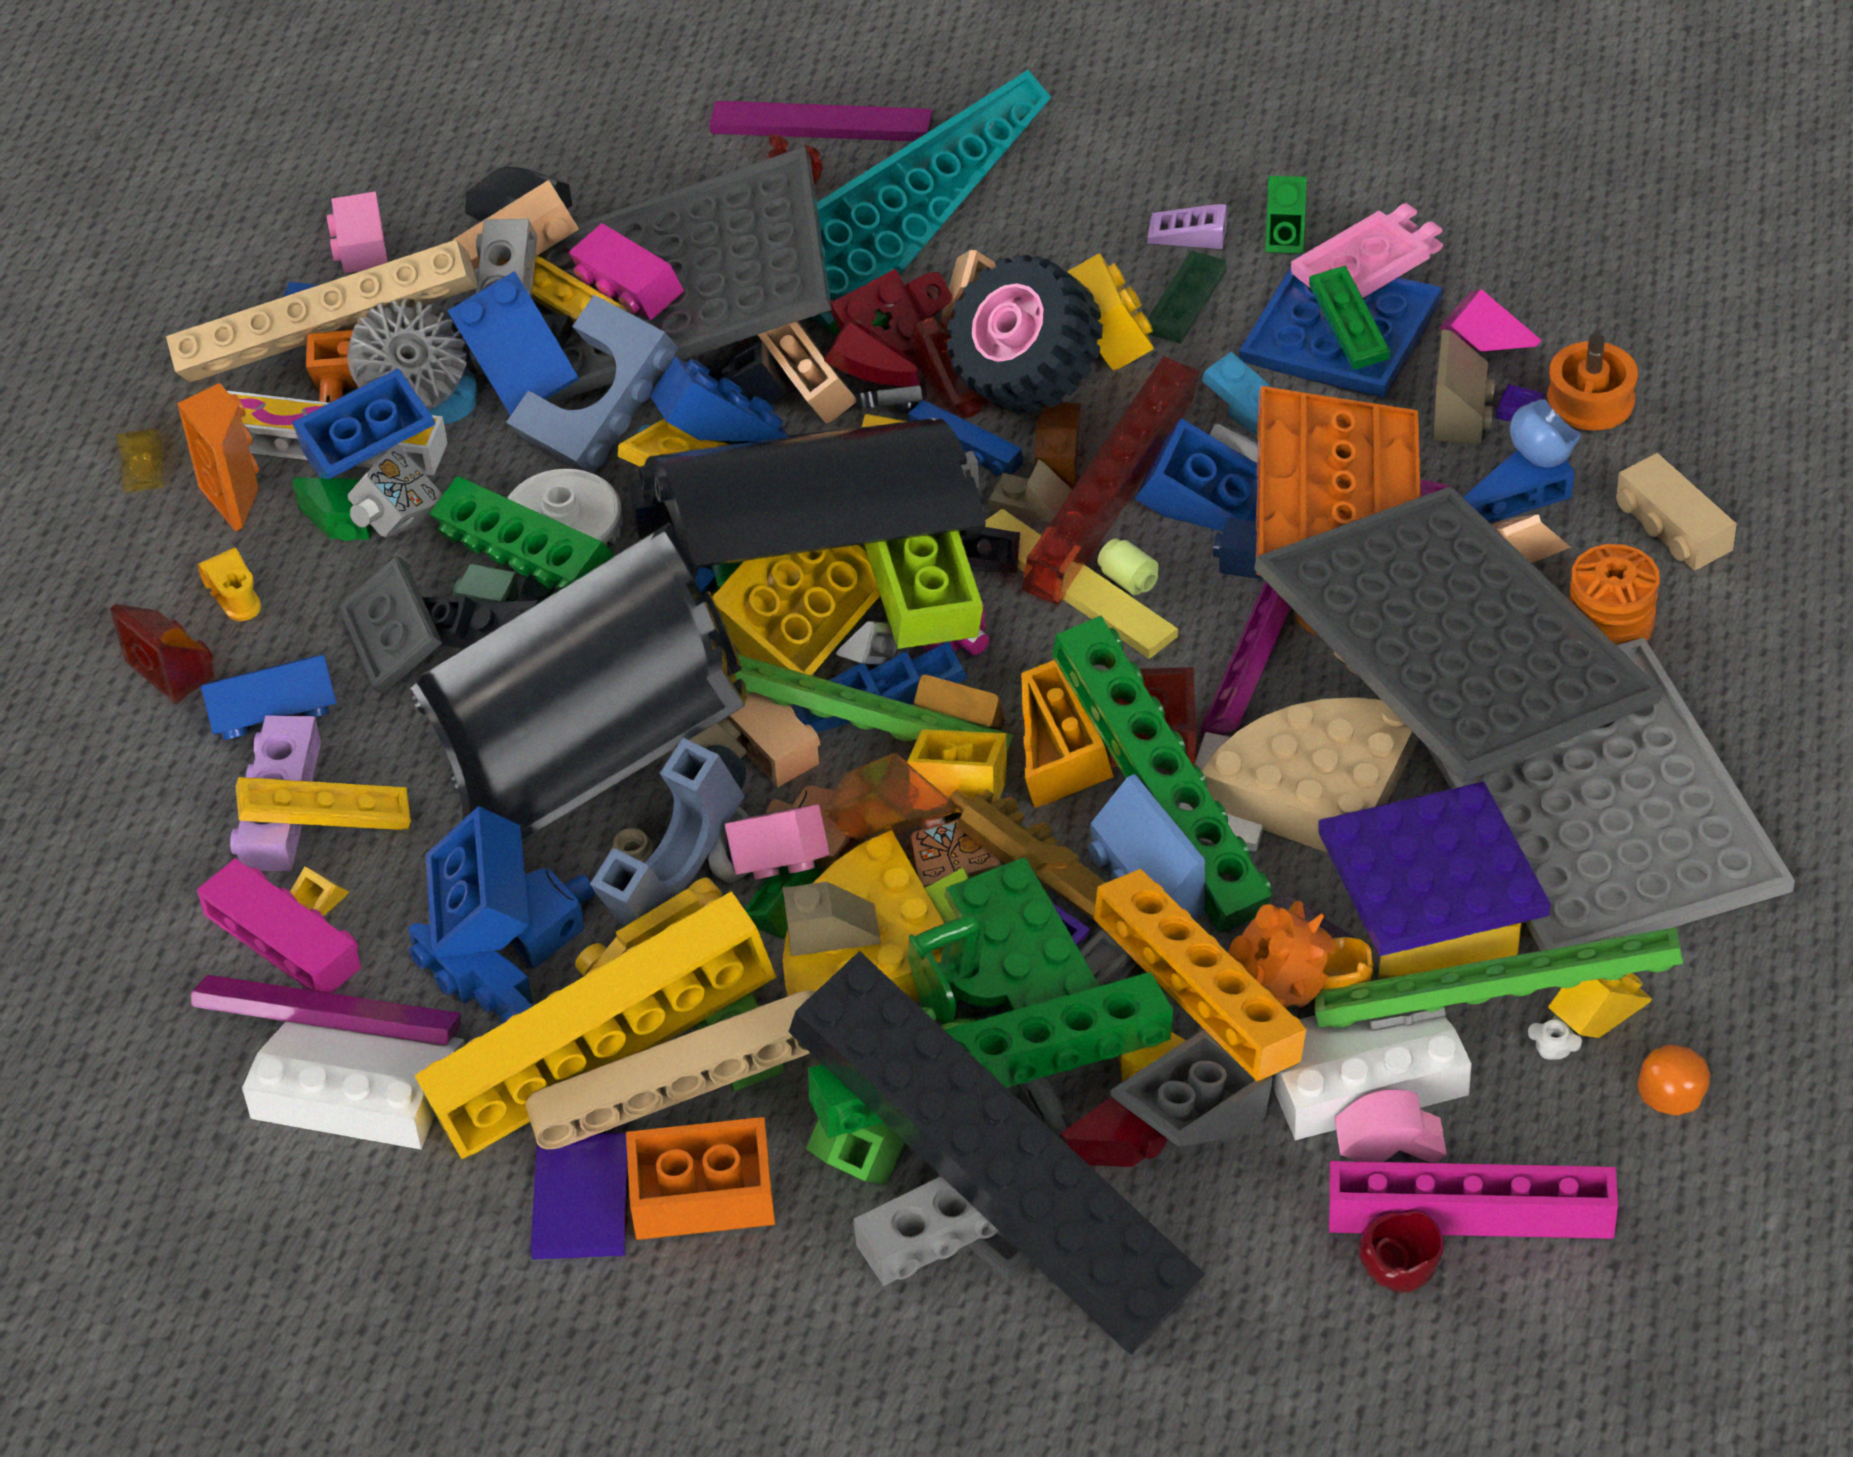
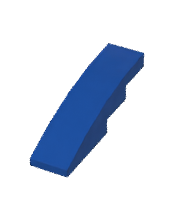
M948 641L914 660H911L907 651L870 671L865 663H860L828 681L911 705L914 704L922 675H929L954 683H960L968 679ZM792 704L798 719L804 725L809 724L816 732L850 723L849 720L836 716L820 717L811 713L808 708Z

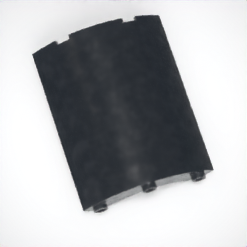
M929 418L649 456L644 466L639 467L642 490H649L651 503L664 502L671 516L675 531L698 570L699 567L954 531H961L962 540L979 538L986 526L974 477L965 478L961 466L967 464L965 452L956 434L943 419ZM698 571L693 574L694 578H696Z
M670 522L421 674L410 686L413 692L411 693V698L414 705L423 715L427 714L454 771L451 774V779L461 796L462 821L480 806L520 825L521 839L523 840L678 746L682 738L687 740L693 738L745 706L747 699L746 685L741 678L736 680L735 673L742 670L730 633L711 593L707 591L702 594L693 576L699 570Z

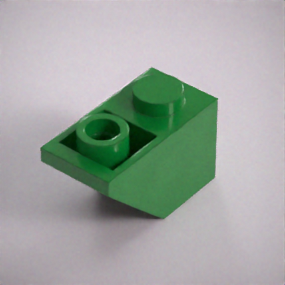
M1269 176L1265 252L1304 253L1307 177Z

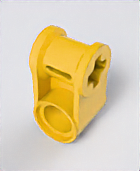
M235 547L197 564L205 587L207 589L211 588V596L216 598L230 619L246 621L257 616L261 610V602L253 590L254 580Z

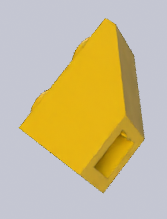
M1629 973L1617 980H1604L1600 978L1583 981L1571 988H1561L1548 1008L1579 1035L1600 1038L1649 1004L1652 998L1640 988L1643 982L1633 973Z

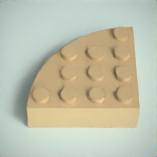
M1357 697L1320 699L1288 706L1262 716L1240 729L1214 752L1202 772L1206 778L1207 790L1214 801L1218 800L1221 802L1227 814L1261 824L1264 831L1328 853L1318 833V820L1387 804L1419 737L1382 700Z

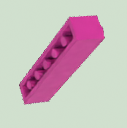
M1330 1161L1329 1233H1362L1369 1223L1381 1215L1392 1212L1422 1211L1437 1223L1442 1235L1614 1239L1618 1211L1616 1167Z

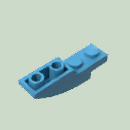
M1231 351L1204 371L1202 382L1230 405L1227 415L1232 420L1257 435L1259 390L1261 386H1272Z

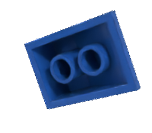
M515 271L447 310L510 416L527 391L546 400L580 380Z
M1181 418L1162 441L1134 499L1164 517L1224 532L1228 518L1256 522L1257 463Z

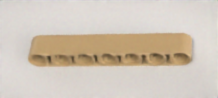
M806 990L792 994L533 1093L525 1104L537 1144L544 1149L561 1148L810 1054L788 1031L795 1011L815 991Z

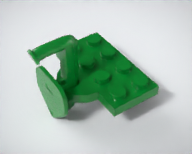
M1026 857L946 887L944 897L957 919L933 927L916 936L913 934L909 935L907 955L922 1008H932L936 1014L935 1020L943 1025L954 1021L956 1003L960 1000L971 1005L984 1007L1005 1004L1010 1012L1100 986ZM943 946L941 962L937 963L931 951Z

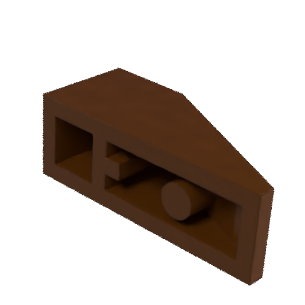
M1061 402L1052 408L1044 405V410L1039 413L1036 429L1035 466L1038 460H1041L1072 490H1076L1081 403Z

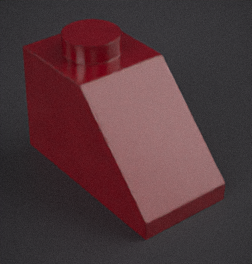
M1112 1097L1105 1100L1060 1133L1061 1140L1090 1166L1134 1167L1144 1158L1152 1159L1163 1150L1167 1142L1165 1136Z

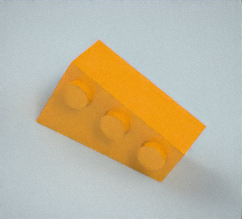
M1055 660L1021 673L1022 709L1025 725V736H1023L1026 755L1025 781L1034 808L1052 803L1113 778L1105 745Z

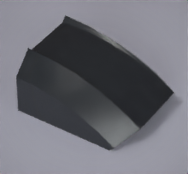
M520 167L498 168L466 192L465 213L482 222L548 180L568 209L572 206L570 185L557 178Z

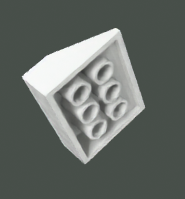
M1315 1015L1299 1019L1306 1028L1301 1062L1271 1075L1273 1077V1090L1295 1140L1336 1130L1334 1118L1357 1099L1377 1091L1406 1090L1417 1093L1420 1108L1469 1095L1471 1062L1455 1028L1445 1016L1413 1022L1411 1025L1401 1024L1372 1030L1367 1020L1355 1021L1352 1025L1343 1028H1334L1332 1026L1319 1028Z
M286 1021L257 1053L242 1090L251 1119L422 1150L435 1113L414 1075L426 1069L432 1062L441 1060L462 1048L465 1042L464 1039L453 1037L448 1045L445 1046Z

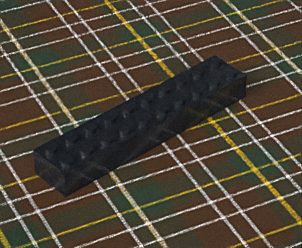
M861 951L852 957L795 1011L788 1032L1128 1353L1132 1355L1194 1292L1205 1273Z

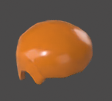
M1676 1044L1662 1045L1660 1048H1655L1644 1060L1637 1085L1644 1103L1658 1112L1681 1115L1699 1108L1704 1095L1708 1091L1711 1074L1706 1060L1691 1048Z

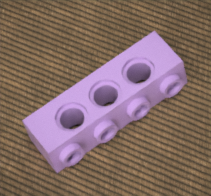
M265 715L262 732L255 734L254 764L248 765L246 777L313 781L321 746L315 717ZM240 821L238 829H233L231 832L232 854H237L238 860L249 868L256 867L260 871H292L303 824Z

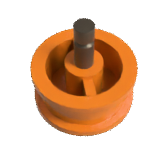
M1595 333L1589 336V341L1569 345L1553 357L1549 368L1551 383L1547 392V402L1566 424L1582 430H1605L1623 423L1632 414L1635 406L1634 388L1638 380V368L1634 359L1623 349L1605 343V337Z

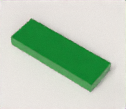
M1346 265L1309 276V286L1352 369L1356 370L1389 360L1390 349Z

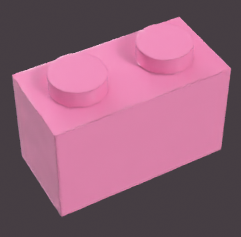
M376 191L332 198L333 214L326 216L330 237L337 236V238L330 239L333 260H341L343 273L362 271L387 263Z
M819 804L725 823L735 875L753 872L754 880L779 875L778 867L788 866L789 873L800 872L815 868L813 860L830 855Z

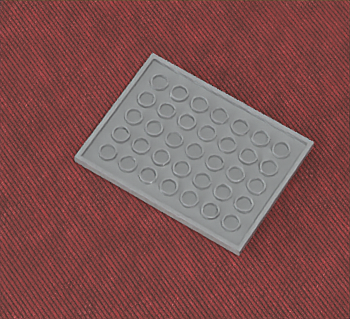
M1645 638L1617 646L1663 690L1659 703L1466 782H1462L1428 748L1450 789L1483 781L1486 783L1551 903L1550 916L1525 922L1540 951L1673 928L1793 892L1794 878Z

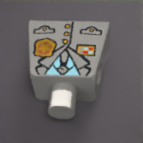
M396 444L389 448L349 492L348 498L353 504L350 509V517L357 526L366 527L371 524L381 536L389 537L428 521L432 517L429 514L443 494L406 452Z

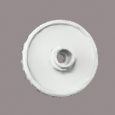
M578 469L545 471L523 481L507 497L516 503L600 540L606 546L608 541L615 544L616 538L621 534L620 526H623V516L620 498L616 490L603 478L587 471Z

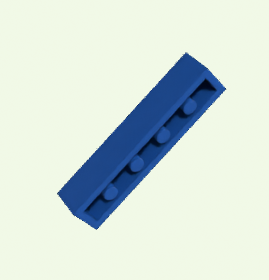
M925 400L921 401L908 413L909 421L929 418L943 419L956 434L964 452L973 451L978 461V466L981 465L989 469L996 476H1000L1002 473L1012 475L1023 465L1022 448Z

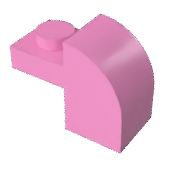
M1383 1090L1370 1093L1357 1099L1334 1117L1340 1155L1354 1161L1385 1162L1399 1150L1430 1163H1437L1447 1155L1441 1118L1420 1109L1417 1093L1406 1090Z

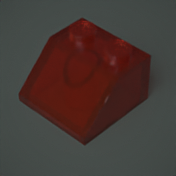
M115 604L110 608L125 663L176 704L201 687V684L214 678L210 662L213 660L211 651L201 640L195 641L187 635L178 621L174 619L170 621L158 610L121 604Z

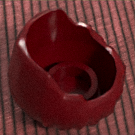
M1422 1211L1392 1212L1381 1215L1365 1227L1359 1242V1258L1361 1264L1367 1269V1275L1373 1278L1374 1282L1379 1286L1387 1287L1393 1292H1411L1425 1285L1433 1277L1444 1250V1238L1439 1226L1429 1215Z

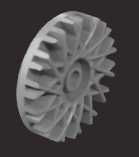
M403 299L400 306L396 300L392 301L387 308H383L382 303H379L376 310L374 308L369 310L366 318L360 317L351 335L347 360L355 383L360 388L399 368L427 410L442 404L457 389L466 366L467 353H463L465 341L460 339L461 333L459 331L456 333L452 331L453 321L452 319L444 320L445 314L441 312L439 318L431 314L432 305L430 304L422 309V303L419 301L416 303L415 308L406 306L407 299Z

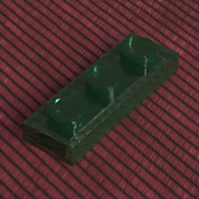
M1191 250L1147 318L1153 329V332L1148 335L1181 344L1226 273V260Z

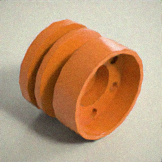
M1603 544L1589 548L1577 557L1572 566L1569 600L1616 645L1640 638H1645L1648 641L1655 627L1656 603L1658 601L1660 585L1659 569L1653 559L1637 548L1624 544Z

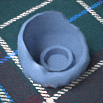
M1542 399L1517 409L1510 423V435L1514 447L1521 452L1524 458L1538 467L1551 468L1568 460L1581 437L1580 432L1566 424L1550 407L1548 402Z

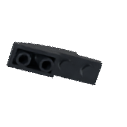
M467 596L422 597L442 640L441 646L464 649L539 603L538 601L476 603Z

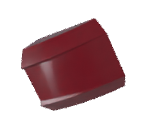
M852 317L848 318L824 356L825 359L823 361L860 379L894 386H920L915 359Z

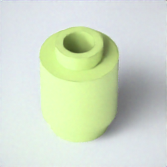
M1115 538L1107 542L1101 549L1098 556V564L1102 567V572L1129 593L1139 595L1142 592H1148L1154 587L1158 580V563L1127 540L1121 541Z

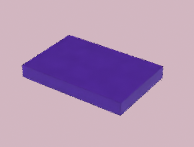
M626 1133L596 1134L557 1149H544L536 1144L530 1250L532 1260L625 1256L628 1200Z

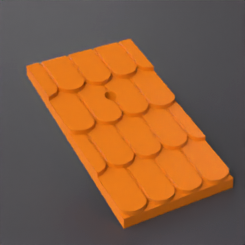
M1266 386L1260 387L1257 421L1256 558L1259 555L1420 497L1418 410Z

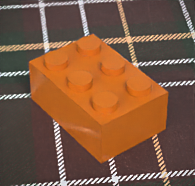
M764 1117L626 1132L630 1208L636 1240L775 1225L769 1148Z

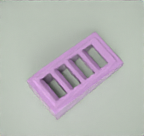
M1216 204L1152 213L1147 243L1223 249L1227 227V205ZM1161 224H1167L1168 229L1160 230Z

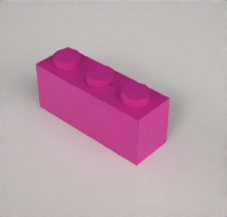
M603 223L568 252L576 265L573 271L580 281L589 286L591 284L596 286L602 294L620 301L631 314L637 312L650 321L684 292L669 263Z

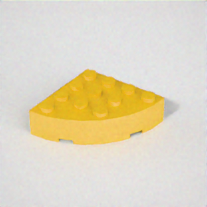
M890 830L855 847L836 860L813 882H829L874 903L881 944L792 956L787 930L782 960L786 996L806 990L816 992L852 957L861 951L915 1003L920 1001L907 955L909 935L913 934L916 936L926 930L944 924L893 831ZM943 946L931 951L937 963L941 962Z

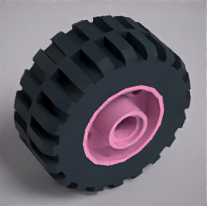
M1018 255L1014 257V261L1006 258L995 262L996 267L993 269L985 268L978 273L979 278L974 283L969 282L963 289L966 293L961 301L956 300L952 312L955 313L954 319L949 320L947 334L951 336V339L947 340L948 355L952 357L951 366L954 372L960 376L961 381L968 388L1000 409H1006L1011 413L1022 414L1026 411L1032 414L1043 411L1044 405L1052 408L1063 402L1062 397L1068 394L1071 396L1080 388L1077 385L1083 377L1088 378L1092 371L1090 364L1093 359L1098 358L1101 346L1097 344V340L1102 339L1103 324L1097 321L1101 319L1099 305L1094 302V295L1080 281L1047 258L1040 256L1032 258L1030 255Z

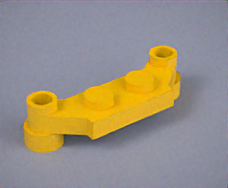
M709 878L697 880L686 890L616 931V938L607 949L601 943H595L585 948L577 957L575 967L583 977L586 976L591 970L602 967L624 954L632 946L641 944L664 931L670 924L679 922L702 909L708 902L721 898L722 892Z

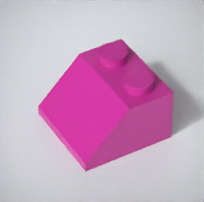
M1482 289L1469 292L1439 327L1441 330L1452 331L1476 352L1536 347L1542 341Z

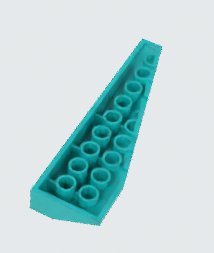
M1026 70L817 202L831 302L896 269L898 274L902 273L1047 104L1051 96L1029 70ZM830 311L810 317L827 330L829 329V324L834 320Z

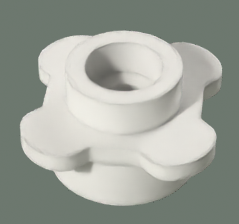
M1557 1015L1552 1020L1543 1024L1533 1023L1528 1029L1529 1038L1536 1040V1048L1540 1056L1545 1059H1562L1568 1056L1570 1052H1576L1581 1048V1037L1575 1035L1570 1026Z

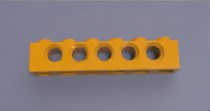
M1138 869L1098 886L1094 920L1147 973L1151 972L1156 982L1257 1082L1301 1062L1306 1028L1301 1021L1287 1011L1268 989L1264 988L1246 971L1240 962L1236 961L1223 949L1215 937L1209 935L1191 917L1187 910L1181 908L1164 891L1160 884L1154 882L1142 869Z

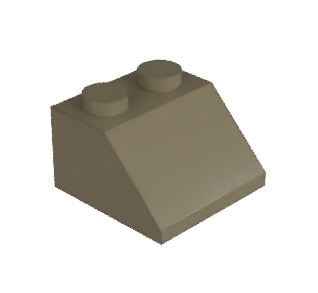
M1442 330L1433 441L1481 444L1483 430H1491L1492 406H1485V402H1493L1495 379L1487 378L1488 361L1450 330Z

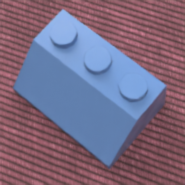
M1135 774L1127 777L1091 822V843L1088 844V850L1092 860L1098 867H1106L1111 874V880L1142 869L1154 882L1160 884L1164 891L1181 908L1187 910L1193 919L1204 915L1205 859Z

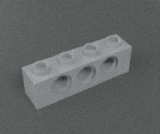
M484 219L482 234H478L476 239V250L480 257L479 268L474 269L478 288L474 289L476 293L515 271L532 298L537 234L529 219ZM510 259L505 265L497 266L500 261ZM466 344L468 362H472L478 374L485 375Z
M941 1176L853 1219L856 1246L883 1286L897 1279H906L919 1268L937 1259H946L954 1255L960 1248L975 1240L989 1238L998 1232L981 1213Z

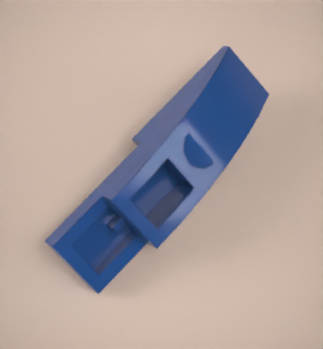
M414 923L408 927L412 946L409 947V953L413 961L420 969L424 970L428 967L434 973L437 985L447 996L453 993L463 1004L476 998L479 1005L486 1012L494 1010L500 1016L501 1024L505 1023L513 1015L533 1007L531 1005L533 1000L528 977L496 951L438 958L432 955L430 925Z

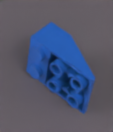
M675 356L650 395L666 422L698 440L758 442L789 437L781 426L783 420L772 412L774 407L758 396H754L752 400L740 394L742 389L737 384L725 377H722L720 381L708 375L710 373L708 368L691 358L686 363Z

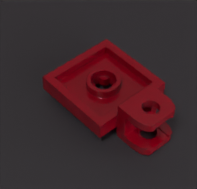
M894 269L832 301V310L829 311L840 331L848 318L852 317L903 352H907L933 337L925 321L933 318L951 302L953 296L938 272L924 274L904 285L898 272ZM874 312L887 316L889 320L887 322L888 330L884 331L881 326H873L872 321L876 318Z

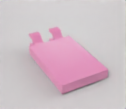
M1408 203L1400 205L1389 215H1385L1379 210L1291 261V274L1309 286V276L1346 265L1360 294L1364 298L1428 260L1430 254L1440 251L1443 243L1434 237L1442 233V228L1433 221H1429L1417 230L1418 225L1409 220L1417 214V210Z

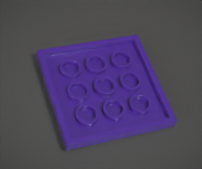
M1484 781L1318 820V833L1379 956L1550 916L1551 903Z

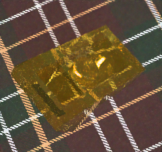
M149 429L116 434L122 456V486L124 493L164 488L162 430Z

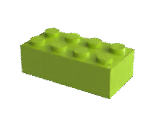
M958 531L864 544L897 649L978 637L983 604Z

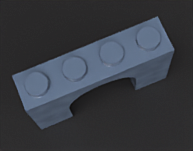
M593 295L572 327L587 344L615 358L616 374L609 391L595 404L580 410L562 409L527 391L506 422L520 438L578 470L593 474L598 467L605 463L609 451L620 435L626 432L631 419L641 404L650 397L654 385L663 372L667 370L679 350L664 331L596 295Z
M685 738L681 739L660 772L674 797L672 818L660 845L644 863L612 848L590 883V886L618 923L624 926L689 887L719 836L724 831L725 823H729L745 797L718 754Z

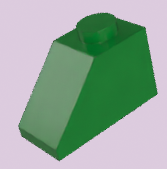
M294 477L293 487L299 510L330 539H341L343 541L370 539L373 526L369 524L366 527H359L350 517V509L353 504L350 502L348 494L361 479Z

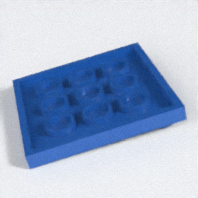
M1290 267L1241 346L1239 358L1245 363L1272 371L1385 398L1442 300V287L1397 277L1365 296L1363 299L1390 349V359L1353 370L1311 288L1291 274Z

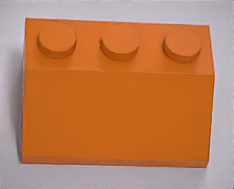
M218 383L178 402L177 405L198 487L231 527L238 531L243 528L259 489L255 475L259 473V467L249 450V446L253 442L248 429L242 421V417L246 415L244 406L236 394L230 395Z

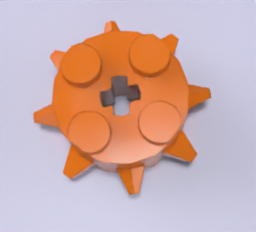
M1295 901L1289 910L1278 908L1272 904L1263 905L1242 936H1237L1233 939L1228 953L1236 961L1240 962L1255 980L1268 989L1285 1009L1291 1005L1301 1008L1312 1001L1327 982L1329 975L1322 971L1326 963L1327 953L1334 955V945L1332 937L1325 929L1319 926L1325 915L1321 913L1311 921L1305 919L1303 903Z

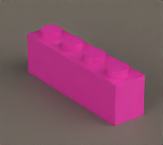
M235 858L197 889L203 913L207 918L308 990L333 993L361 969L357 952L359 946L349 932L335 929L327 923L319 911L313 908L308 910L297 902L289 890L283 887L279 889L271 884L256 867L249 868Z

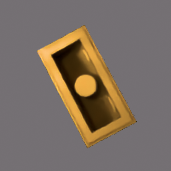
M922 675L920 677L914 700L916 706L988 727L1000 728V726L1004 725L1005 718L1001 699L998 695L929 675Z

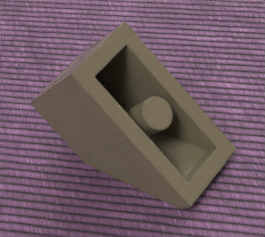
M829 882L783 888L792 956L881 944L874 903Z

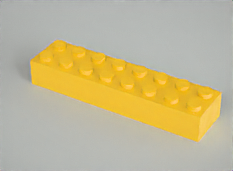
M731 891L719 899L708 902L702 909L683 920L670 924L664 931L645 942L632 946L624 954L602 967L591 970L586 976L564 989L551 993L545 1000L526 1011L513 1015L505 1023L482 1036L472 1039L464 1047L445 1058L432 1062L426 1069L415 1074L414 1077L460 1158L464 1159L529 1123L530 1119L525 1103L533 1093L663 1044L775 979L776 974L757 927Z

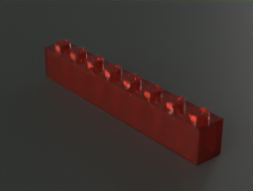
M1165 356L1161 358L1027 556L1022 584L1023 591L1059 606L1066 595V591L1082 567L1087 564L1146 475L1162 441L1177 422L1183 418L1192 404L1199 373L1198 370Z

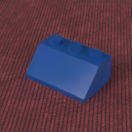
M399 368L292 422L302 452L318 476L325 479H330L436 424L434 418Z
M323 654L201 684L213 735L222 733L223 740L247 735L246 726L264 723L265 715L289 716L304 712V716L318 717L329 714L328 706L337 704Z
M478 806L425 854L432 955L438 958L501 950L516 936L521 935L529 926L520 825Z

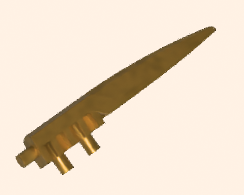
M956 789L952 793L948 803L962 813L957 826L960 830L1005 864L1026 857L1043 888L1051 890L1094 920L1098 886L1106 882L1078 861L1079 856L1065 846H1057L1059 841L1051 836L1052 830L1047 823H1035L1025 829L1021 826L1025 815L1018 810L1017 801L1012 797H1007L1005 799L1000 798L991 803L994 794L988 789L978 795L976 794L973 799L960 789Z

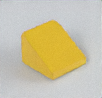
M305 866L290 890L298 903L308 910L311 908L316 909L323 916L349 893V891L322 874Z

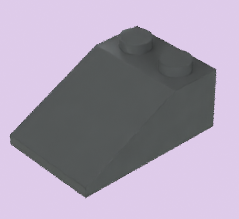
M1203 1029L1111 1089L1110 1096L1178 1147L1234 1139L1264 1119L1273 1077L1269 1076L1257 1082Z

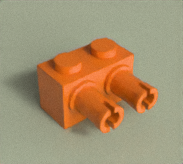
M353 330L307 334L306 369L316 390H319V402L331 403L343 397V389L358 387L350 373L347 360L348 345Z

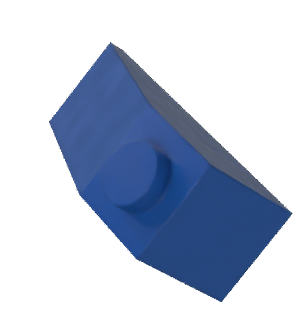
M1517 450L1463 498L1489 523H1493L1572 498L1574 470L1567 460L1551 468L1535 466Z

